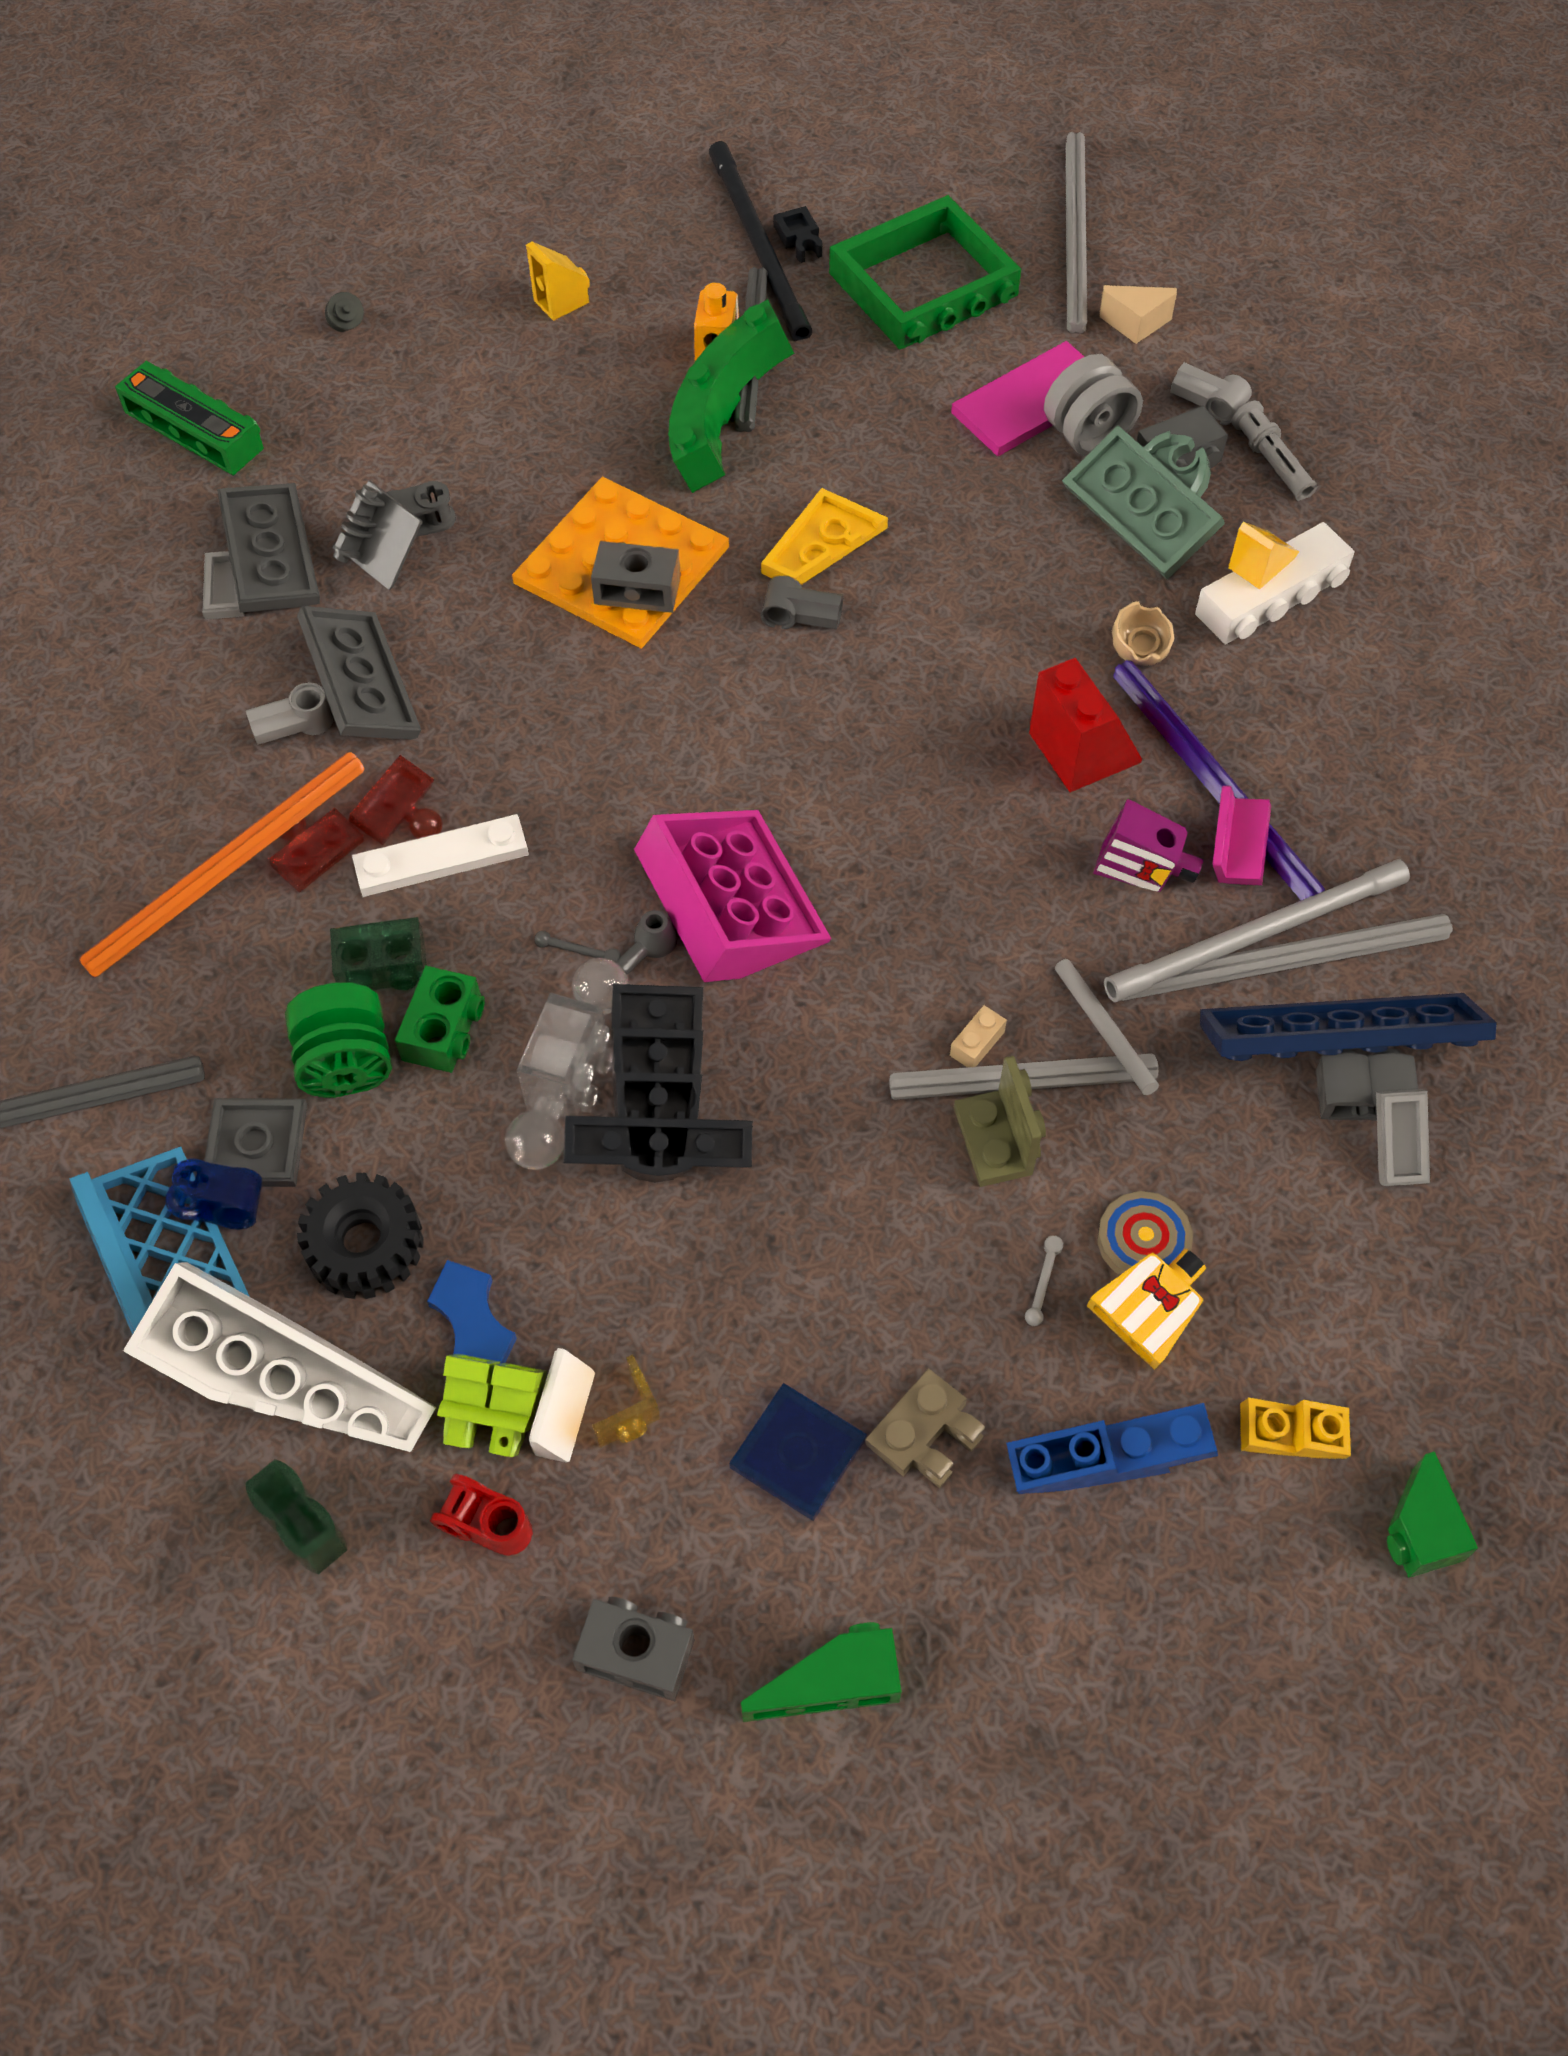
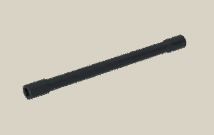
M717 141L710 146L709 155L718 175L722 177L761 266L767 270V279L783 312V319L794 341L810 338L812 327L787 280L737 171V165L730 149L725 142Z

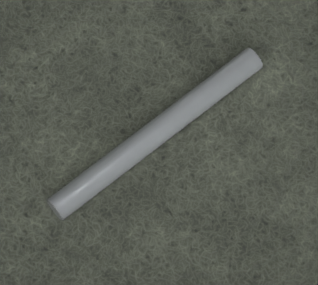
M1068 959L1061 960L1055 966L1057 974L1144 1095L1154 1093L1159 1087L1156 1079L1071 961Z

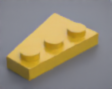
M821 488L762 561L761 574L770 578L788 576L794 578L802 585L888 528V517Z

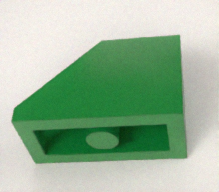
M1435 1451L1425 1454L1413 1468L1388 1527L1390 1535L1387 1536V1545L1390 1555L1398 1566H1404L1408 1578L1463 1562L1478 1549Z

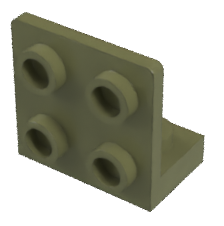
M1014 1056L1004 1058L998 1091L954 1101V1110L979 1187L1033 1175L1036 1159L1041 1157L1040 1141L1041 1138L1046 1136L1044 1119L1040 1110L1033 1111L1029 1100V1097L1032 1095V1089L1028 1073L1025 1069L1019 1070Z

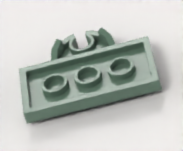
M1117 425L1062 480L1065 487L1167 580L1225 524L1223 517L1201 499V496L1208 488L1211 476L1210 463L1204 448L1202 447L1196 451L1195 458L1190 465L1186 467L1176 466L1178 458L1183 454L1191 452L1195 447L1193 438L1186 435H1175L1167 431L1155 436L1146 446L1142 447Z

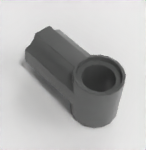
M788 576L773 577L769 581L760 616L762 621L769 627H775L776 624L782 625V629H789L795 623L837 629L841 619L843 594L804 589L797 580Z

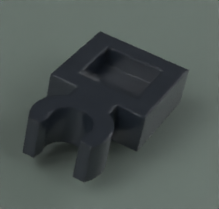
M806 206L773 215V227L786 249L796 246V258L799 262H805V251H813L818 258L822 257L823 243L819 238V227Z

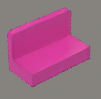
M1222 786L1213 856V868L1219 883L1262 885L1271 813L1270 799L1235 798L1232 786Z

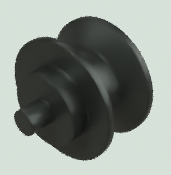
M336 293L326 304V321L338 332H345L357 327L363 319L364 309L362 303L352 293Z

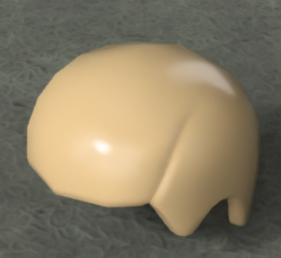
M1138 601L1132 602L1119 611L1112 628L1113 646L1116 652L1125 661L1130 660L1135 665L1151 666L1161 662L1168 655L1175 639L1172 623L1162 614L1159 607H1143Z

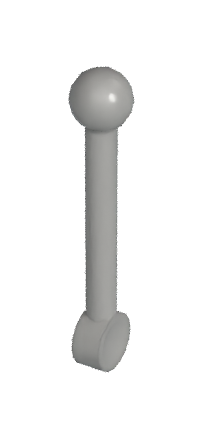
M1049 1236L1044 1243V1249L1047 1252L1032 1308L1028 1309L1025 1313V1320L1030 1326H1038L1044 1319L1041 1308L1055 1257L1063 1249V1241L1058 1236Z

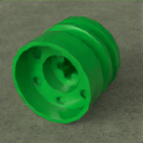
M329 983L315 986L299 993L288 1003L285 1019L288 1038L293 1047L291 1058L294 1064V1078L299 1089L313 1096L336 1098L371 1090L389 1077L392 1064L388 1053V1042L383 1033L385 1024L381 1002L375 991L367 986L356 983Z

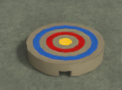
M1137 1191L1124 1194L1108 1205L1099 1222L1097 1243L1104 1261L1115 1273L1121 1275L1152 1252L1169 1265L1184 1249L1192 1250L1193 1230L1188 1216L1174 1201L1159 1193Z

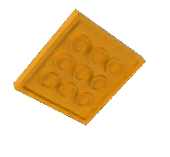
M602 476L512 574L515 585L642 649L672 613L594 604L591 575L600 541L679 549L681 578L673 609L674 612L729 548V538Z

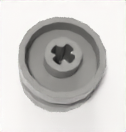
M1094 354L1075 361L1062 371L1052 383L1045 397L1044 412L1049 422L1057 431L1064 434L1066 441L1077 453L1087 456L1117 425L1126 433L1134 427L1141 414L1143 399L1140 391L1130 380L1122 376L1121 370L1111 359L1103 354Z

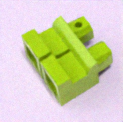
M463 1354L447 1355L443 1376H446L444 1396L437 1416L445 1417L443 1444L460 1448H472L477 1425L482 1424L493 1427L489 1447L490 1453L506 1457L517 1456L524 1441L525 1432L532 1429L548 1371L510 1363L500 1364V1361Z

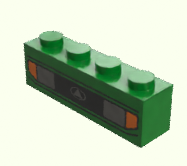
M147 360L115 386L126 414L233 476L264 449L259 434L260 428L253 418L229 408L222 400H215L201 392L194 384L185 383L175 377L169 370L161 369Z

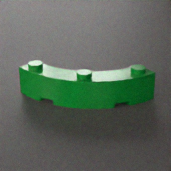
M768 299L759 305L749 307L744 312V315L730 324L706 347L687 371L677 392L669 420V446L673 461L692 493L725 476L721 457L722 442L719 436L721 427L728 423L734 409L741 400L739 392L754 376L759 380L774 366L795 354Z

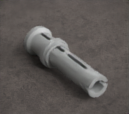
M1254 400L1241 406L1232 417V425L1236 430H1242L1249 439L1248 445L1252 451L1264 455L1275 472L1294 494L1297 501L1312 496L1317 490V483L1312 480L1297 458L1280 439L1281 429L1276 423H1270L1263 414L1264 407L1261 403Z

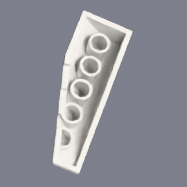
M188 1262L174 1264L123 1350L211 1400L250 1408L256 1412L271 1416L276 1415L321 1429H330L348 1434L351 1437L411 1452L436 1409L431 1403L342 1349Z

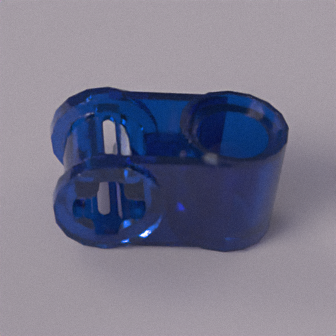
M187 1159L175 1166L172 1173L173 1185L169 1188L165 1197L166 1206L175 1217L217 1224L236 1230L247 1229L256 1223L262 1189V1177L257 1172L242 1167H229L208 1163L199 1159ZM195 1171V1172H196L195 1180H194V1181H189L192 1172ZM187 1197L192 1198L189 1207H185Z

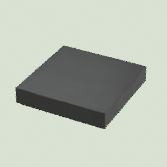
M214 1098L201 1177L203 1185L296 1187L308 1105L306 1100L287 1098Z

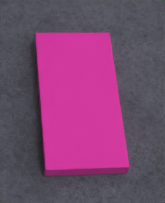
M1065 341L952 403L951 413L998 457L1053 426L1044 412L1045 397L1052 383L1062 371L1075 361L1084 358V356L1069 342Z

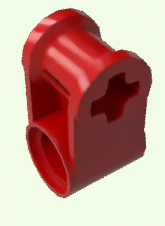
M454 1474L450 1480L453 1487L440 1512L433 1513L430 1522L443 1532L464 1541H472L502 1555H515L525 1550L531 1541L533 1532L532 1525L520 1503L513 1498L487 1488L467 1476ZM515 1518L518 1520L513 1532L503 1536L495 1534L497 1525L504 1519Z

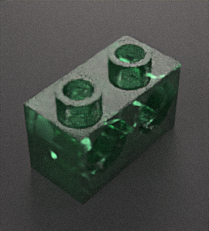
M418 917L330 929L332 973L336 983H356L367 986L372 990L385 988L409 990L418 984L425 965L427 966L425 938ZM408 955L403 959H396L399 956ZM358 961H364L361 964L352 965Z

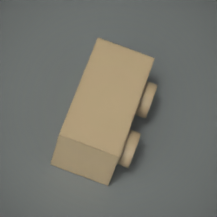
M983 1005L952 1042L950 1056L966 1067H976L1005 1032L1007 1020Z

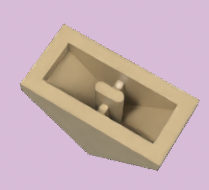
M1104 285L1099 317L1137 344L1172 320L1177 288Z

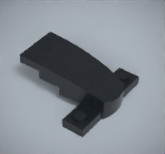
M612 984L611 1047L615 1117L565 1116L563 1164L621 1165L622 1171L633 1178L654 1183L674 1180L690 1171L692 1167H752L753 1121L698 1119L702 1083L701 1062L704 1032L702 1030L703 987Z

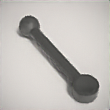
M539 931L534 937V942L539 947L545 948L550 945L602 959L607 965L616 962L621 957V953L617 949L611 948L601 951L553 938L546 931Z

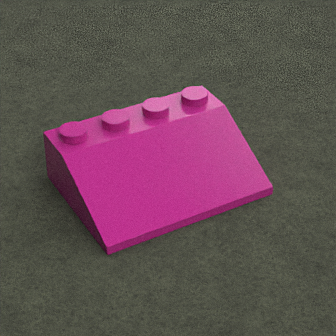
M759 810L652 816L634 851L704 982L740 979L830 942L832 938Z

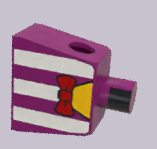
M1127 799L1103 840L1093 874L1161 892L1171 875L1194 883L1201 870L1203 859L1182 851L1188 834L1185 827Z

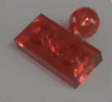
M399 755L350 813L348 821L381 845L385 844L404 820L409 822V829L412 835L418 839L439 834L443 828L441 816L433 809H418L415 807L432 787L434 779Z
M333 808L308 829H306L305 818L291 827L280 838L292 841L269 859L272 868L300 893L363 843L364 837L336 808Z

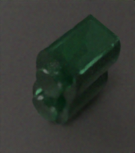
M274 1459L245 1483L247 1495L253 1506L265 1521L278 1532L285 1546L307 1570L320 1574L347 1551L345 1537L327 1510L314 1500L309 1490L290 1466Z

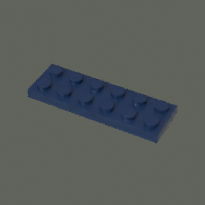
M1465 993L1200 1009V1027L1221 1057L1234 1061L1249 1060L1252 1058V1055L1259 1054L1291 1058L1297 1056L1298 1052L1316 1051L1323 1055H1337L1342 1053L1343 1049L1361 1048L1368 1052H1383L1388 1049V1046L1402 1045L1412 1049H1429L1433 1047L1434 1043H1451L1457 1046L1470 1047L1477 1045L1478 1041L1496 1039L1497 1022Z

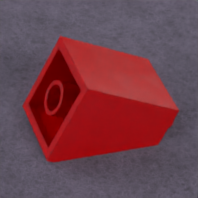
M1076 657L1038 672L1029 734L1070 793L1142 763V758L1119 717Z

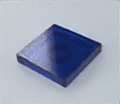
M783 1383L729 1465L733 1471L814 1521L864 1444L867 1434Z

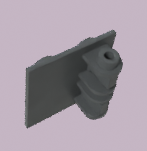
M368 481L367 485H363L362 489L357 490L355 493L356 498L350 511L346 514V518L351 522L344 521L341 527L346 532H340L337 542H334L332 546L335 550L333 557L344 563H347L350 558L390 590L394 587L423 521L372 481Z

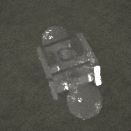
M593 958L584 962L576 970L572 980V993L575 999L550 992L517 1067V1074L527 1111L516 1116L509 1124L506 1131L505 1144L512 1160L526 1169H543L559 1159L564 1150V1130L558 1120L564 1122L565 1116H582L583 1112L590 1113L597 1097V1087L594 1085L599 1073L605 1075L610 1068L612 1062V1049L608 1045L610 1029L608 1026H605L604 1015L611 1013L612 984H629L624 969L611 959Z

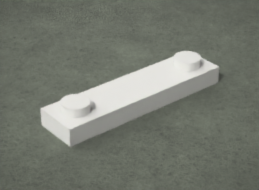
M518 814L354 854L352 858L362 896L365 897L528 856L529 853Z

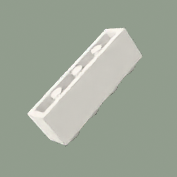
M1322 522L1286 542L1299 551L1298 555L1261 589H1258L1235 572H1231L1201 589L1195 615L1225 645L1238 637L1245 639L1259 625L1268 620L1271 622L1279 620L1288 609L1299 603L1302 605L1309 603L1316 597L1318 592L1329 586L1335 588L1341 585L1349 576V567L1355 551L1327 524Z

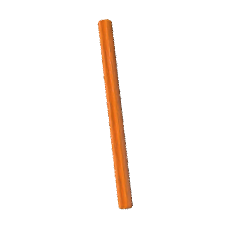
M347 752L85 952L79 959L83 967L93 977L100 976L364 772L362 762L352 752Z

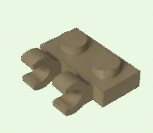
M928 1368L865 1439V1445L903 1477L914 1466L937 1487L941 1488L953 1474L950 1470L953 1462L938 1450L930 1448V1446L945 1430L972 1452L984 1438L981 1432L985 1429V1426L972 1415L961 1412L966 1406L967 1398Z

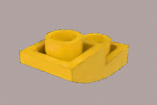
M1250 1397L1240 1403L1241 1451L1324 1459H1346L1351 1456L1349 1408L1308 1400H1302L1296 1405H1289Z

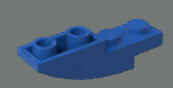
M1204 1403L1106 1425L1105 1421L1102 1420L1006 1443L1018 1494L1066 1491L1170 1473L1169 1467L1218 1456Z

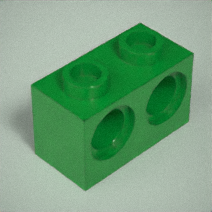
M425 965L395 1038V1044L401 1061L450 1073L453 1072L457 1060H463L467 1055L470 1045V1034L468 1032L472 1021L478 1022L484 1011L485 998L480 994L476 977ZM452 999H457V1000H458L457 1002H455V1003H453V1004H449V1005H445V1004H444L446 1001H449V1000H452ZM434 1037H443L438 1042H428L430 1039Z

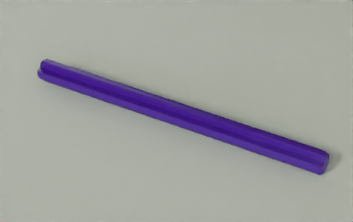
M1130 660L1118 664L1113 674L1114 679L1219 804L1222 786H1232L1235 798L1249 799L1136 665ZM1269 823L1266 860L1300 900L1325 891L1322 884Z

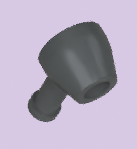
M651 910L646 912L635 928V944L616 962H612L607 966L609 974L622 983L627 979V975L646 957L660 958L670 954L676 947L678 940L677 931L672 921L661 911ZM653 925H658V926H660V927L657 928V929H651V928H649V927H651V926H653Z

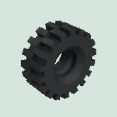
M356 1173V1182L349 1183L346 1175L336 1178L339 1184L338 1187L331 1190L326 1183L318 1189L322 1198L317 1201L310 1197L305 1204L310 1215L300 1214L298 1225L302 1232L297 1233V1240L302 1249L300 1252L315 1279L320 1284L323 1282L326 1289L334 1294H337L340 1289L345 1298L355 1299L357 1291H362L365 1299L376 1297L374 1288L383 1286L385 1292L388 1293L395 1289L392 1280L398 1276L404 1282L411 1275L407 1266L409 1264L417 1266L420 1260L417 1248H423L424 1238L421 1233L422 1226L409 1195L405 1196L402 1187L396 1182L389 1186L384 1176L376 1174L374 1182H370L367 1173ZM370 1223L380 1230L379 1241L366 1251L350 1252L344 1245L346 1233L356 1225Z

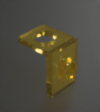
M633 1354L627 1356L626 1361L629 1373L643 1401L592 1425L600 1448L618 1439L621 1443L633 1441L647 1431V1425L660 1420L658 1404Z

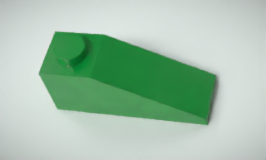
M875 1622L850 1626L848 1628L849 1633L838 1635L742 1700L743 1722L899 1703L902 1691L892 1628L880 1629L879 1623Z

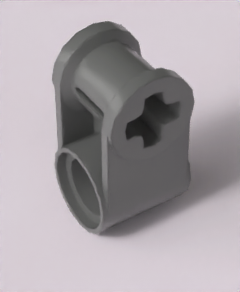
M428 481L422 485L386 492L423 521L416 537L445 531L452 527L456 521L455 511L448 503L450 500L449 489L442 482ZM431 492L434 493L436 499L435 503H432V499L430 496ZM435 511H439L441 522L437 521Z

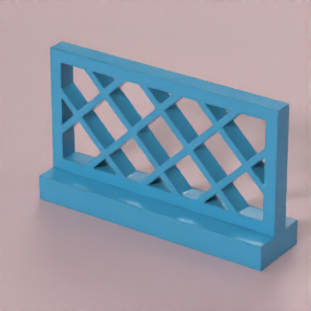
M182 1147L172 1149L91 1179L88 1172L69 1178L78 1208L132 1335L175 1263L188 1262L213 1277L230 1281L233 1288L249 1296ZM177 1163L181 1176L174 1188L152 1182L157 1171ZM121 1184L137 1188L129 1205L109 1200L106 1190ZM185 1185H187L190 1194L183 1192ZM147 1191L168 1198L160 1215L137 1209ZM177 1201L197 1207L198 1213L191 1226L168 1219ZM115 1213L123 1215L120 1221H118ZM132 1218L154 1225L145 1243L125 1237L124 1232ZM202 1222H204L207 1231L199 1229ZM163 1228L186 1235L177 1253L154 1247ZM194 1238L214 1244L215 1251L208 1264L185 1257ZM132 1251L139 1252L136 1260ZM148 1256L171 1263L162 1282L142 1276L141 1269ZM219 1260H221L224 1269L216 1267ZM148 1289L157 1291L153 1299Z

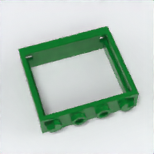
M949 195L830 246L829 274L899 350L916 342L920 344L927 337L942 330L948 331L956 324L968 318L978 317L992 307L1001 303H1008L1010 299L1019 294L1021 268ZM949 233L989 274L904 313L866 273L865 269Z

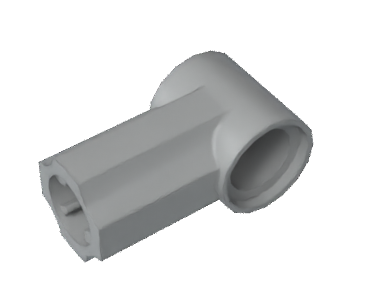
M1185 362L1178 369L1170 393L1199 406H1204L1214 419L1216 418L1221 421L1220 424L1222 425L1230 424L1235 412L1246 404L1252 396L1251 387L1244 378L1238 375H1228L1221 379Z
M311 682L296 686L290 692L289 698L246 710L257 745L299 732L308 735H319L326 732L333 723V714L324 689L317 683Z

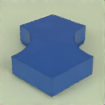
M447 1260L427 1302L430 1308L440 1312L451 1323L455 1334L453 1354L500 1361V1364L506 1363L517 1337L515 1332L503 1327L490 1311L489 1291L493 1281L491 1275Z

